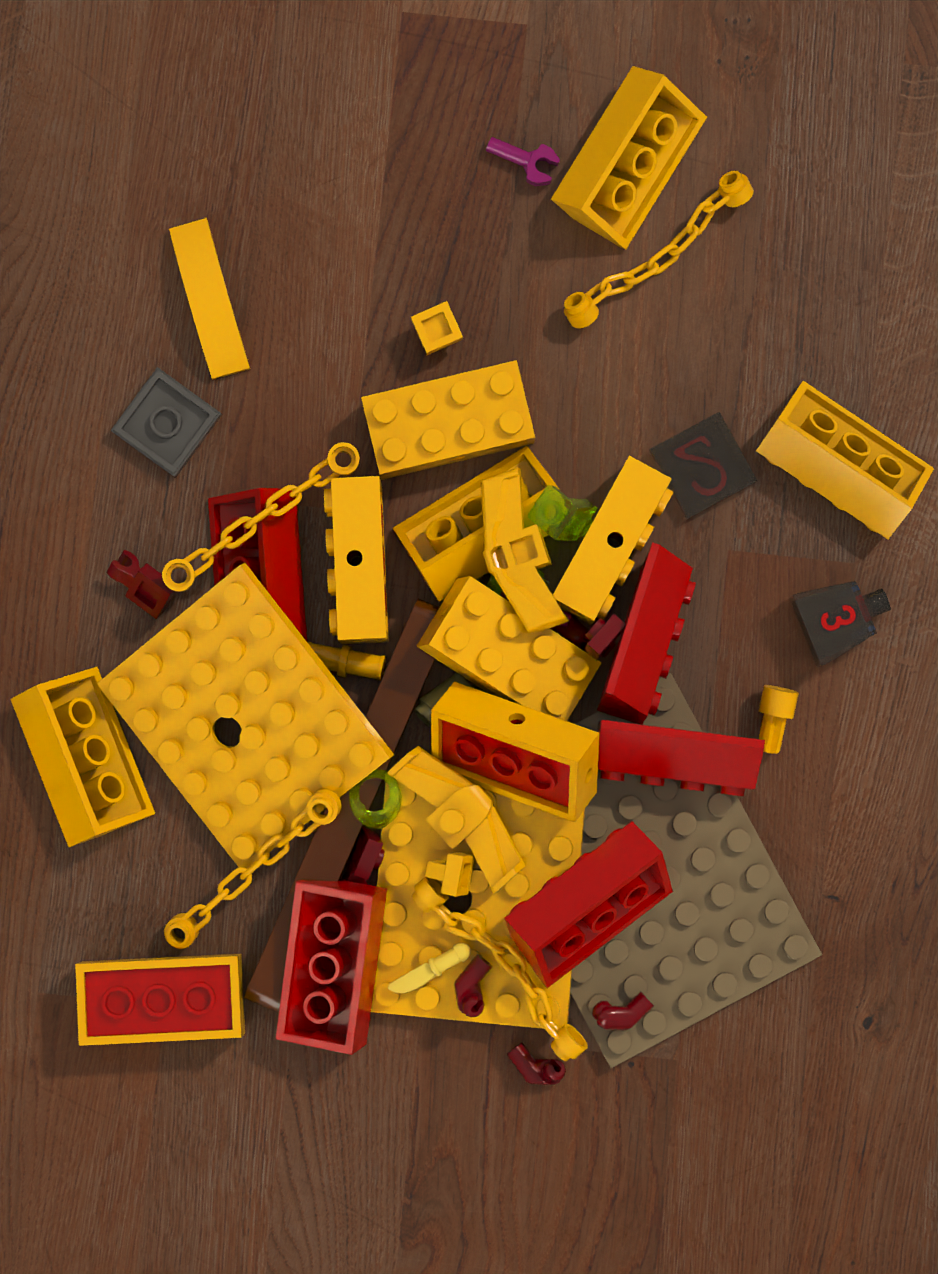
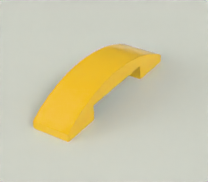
M207 218L170 228L169 231L181 277L212 380L249 370L250 366Z

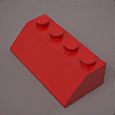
M256 488L208 498L211 548L221 541V533L226 527L243 516L253 518L266 509L267 499L282 488ZM291 491L273 501L272 504H278L276 510H280L296 498L290 497ZM296 505L281 516L268 515L258 522L255 534L234 549L224 547L216 553L213 562V576L215 586L239 565L246 563L307 641L298 508ZM246 522L227 535V537H233L231 543L250 531L251 528H244Z
M652 542L642 564L624 623L626 626L620 634L597 711L643 725L648 714L655 716L662 693L655 691L659 677L666 679L673 660V656L667 654L671 640L678 642L685 619L679 618L678 615L682 603L690 604L696 582L689 581L693 568L659 544Z
M600 720L597 726V732H599L598 771H601L600 779L624 781L625 774L641 776L640 784L664 787L665 779L681 781L680 789L704 792L705 784L721 786L720 794L744 797L745 789L754 790L756 787L765 740Z
M631 821L622 829L619 828L611 832L605 842L592 852L581 855L574 865L562 875L548 880L542 889L529 900L522 901L513 907L510 914L504 918L510 936L546 988L553 985L673 892L663 853Z
M296 881L276 1031L277 1040L353 1055L367 1044L387 888L350 881Z

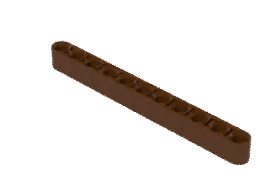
M419 598L412 609L366 715V719L394 754L436 660L418 648L417 644L440 607ZM393 756L340 797V813L331 823L317 827L245 992V999L279 1013L296 881L340 880ZM327 808L325 809L323 815L328 814Z

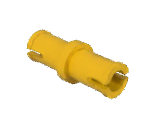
M307 642L328 670L336 671L337 676L346 677L347 674L377 679L378 681H381L383 678L386 664V656L384 655L378 656L352 651V647L343 645L341 649Z

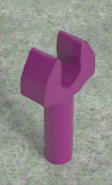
M491 137L486 148L487 152L522 166L527 174L526 182L534 186L549 185L552 181L551 176L536 169L538 162L546 161L555 166H558L560 163V159L554 150L545 144H541L534 151L527 152Z

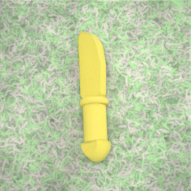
M465 943L453 945V948L438 957L430 958L428 960L429 963H424L389 983L388 989L395 993H409L422 987L436 976H441L445 970L461 961L465 962L471 954L469 945Z

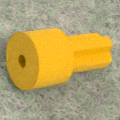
M763 686L758 710L764 713L759 739L765 740L763 752L779 753L787 719L794 718L798 692L778 686Z

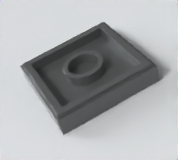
M157 367L113 426L111 432L176 478L222 414Z

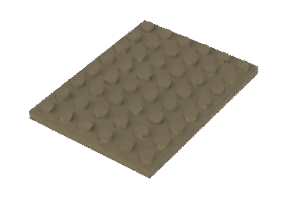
M669 673L666 679L660 678L655 690L662 693L655 716L648 714L643 725L702 732L672 674ZM600 711L575 723L596 732L600 720L637 724ZM598 771L597 793L585 808L582 855L592 852L605 842L611 832L619 828L622 829L633 821L662 851L673 892L572 969L570 993L610 1068L619 1065L822 956L819 947L740 800L734 795L720 794L721 786L705 784L704 792L680 789L681 781L665 779L664 787L640 784L641 776L625 774L624 781L600 779L601 771ZM640 991L654 1005L646 1015L628 1030H605L597 1025V1020L592 1016L593 1007L598 1002L606 1000L612 1006L625 1007Z

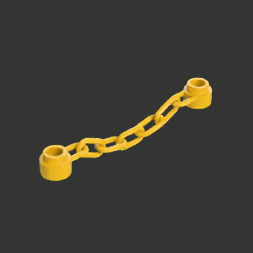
M730 171L724 174L719 180L718 190L697 206L687 226L669 245L652 256L648 262L637 266L629 272H622L604 278L601 283L595 285L585 294L583 292H575L568 296L564 302V314L572 327L584 328L589 326L599 315V309L596 304L605 297L626 292L633 285L642 282L652 275L662 273L675 263L680 254L697 236L702 234L715 211L724 204L728 207H738L748 202L754 190L747 176L739 171ZM721 195L722 199L713 204L712 201ZM703 210L708 214L698 228L694 223ZM688 233L690 235L688 239L678 247L676 244ZM667 252L672 255L668 261L659 267L656 262ZM646 268L648 269V271L644 274L638 276L637 278L634 277L635 274L641 272ZM623 278L624 283L627 284L612 289L609 282ZM600 290L601 294L592 299L591 296Z
M345 442L335 444L329 450L327 458L310 470L309 480L298 487L287 485L271 495L266 501V509L253 518L243 516L222 531L221 541L211 549L199 548L184 559L169 561L162 572L165 585L175 592L188 590L193 585L195 578L212 566L216 553L224 547L234 549L251 538L257 530L258 522L268 515L281 516L300 503L302 492L311 486L324 487L331 482V478L352 474L359 465L360 457L357 449ZM338 454H348L351 458V463L347 467L338 466L335 461ZM328 465L333 473L323 481H319L322 476L315 474ZM291 491L290 497L296 498L280 510H276L278 504H272L273 501ZM246 522L244 528H251L250 531L231 543L233 537H227V535ZM203 554L201 560L208 561L194 571L189 562ZM181 568L186 571L187 578L183 583L172 581L171 575L175 569Z
M328 789L316 791L307 801L306 808L292 820L291 831L285 836L274 835L258 849V859L247 869L243 867L236 868L218 885V895L206 906L197 904L188 912L173 916L164 929L166 941L178 949L189 947L198 937L199 930L210 921V910L222 899L227 901L233 900L251 884L252 873L262 864L267 866L273 865L289 851V841L295 836L306 837L320 825L329 824L338 816L341 810V801L338 795ZM316 804H324L328 809V814L322 815L318 813ZM308 815L314 823L305 831H302L305 827L304 824H297ZM279 841L277 847L282 848L284 846V848L268 860L270 853L266 852L263 854V852L273 843ZM239 873H242L240 879H246V881L232 894L228 895L230 890L228 888L223 890V888ZM201 910L198 915L199 917L205 916V918L197 923L192 915ZM174 928L181 929L185 933V938H178L174 933Z
M427 877L419 881L414 886L415 892L412 894V899L420 909L425 912L433 909L443 919L445 927L449 932L468 940L480 941L493 952L494 958L509 974L517 977L526 991L525 1000L532 1021L536 1025L542 1026L554 1038L550 1045L555 1054L563 1061H568L570 1058L576 1059L588 1048L586 1040L572 1025L565 1024L559 1029L552 1021V1010L547 995L543 989L534 985L526 973L527 964L523 956L509 942H498L483 931L482 924L478 920L458 912L451 913L443 904L449 899V896L441 894L442 885L440 882ZM456 918L475 925L476 927L471 929L472 934L454 928L453 926L457 924ZM504 947L509 950L521 965L515 964L512 969L500 956L505 952ZM540 995L546 1015L539 1014L537 1017L532 999H537Z

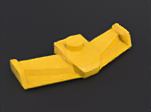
M516 468L481 481L484 551L482 553L488 572L498 582L528 632H539L566 623L569 620L537 571L552 564L540 527L536 524L524 528L521 469Z
M420 746L407 753L387 772L389 776L395 778L437 807L426 818V821L451 849L456 848L466 840L493 894L497 893L525 867L520 854L493 806V799L479 784L472 783Z

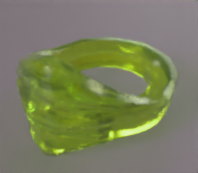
M374 770L350 789L349 804L353 814L362 824L371 829L386 827L396 818L400 811L402 802L401 790L396 779L389 776L385 770ZM371 778H380L386 781L390 788V795L385 803V808L376 812L366 811L365 805L360 802L359 798L361 785Z

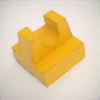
M447 301L411 316V321L427 355L463 340L462 333Z
M463 852L448 853L447 861H428L425 877L443 881L441 894L455 897L468 895L475 857L472 854Z

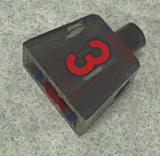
M856 581L800 592L789 597L816 667L829 663L876 634L877 632L871 618L891 610L889 600L882 588L862 596Z

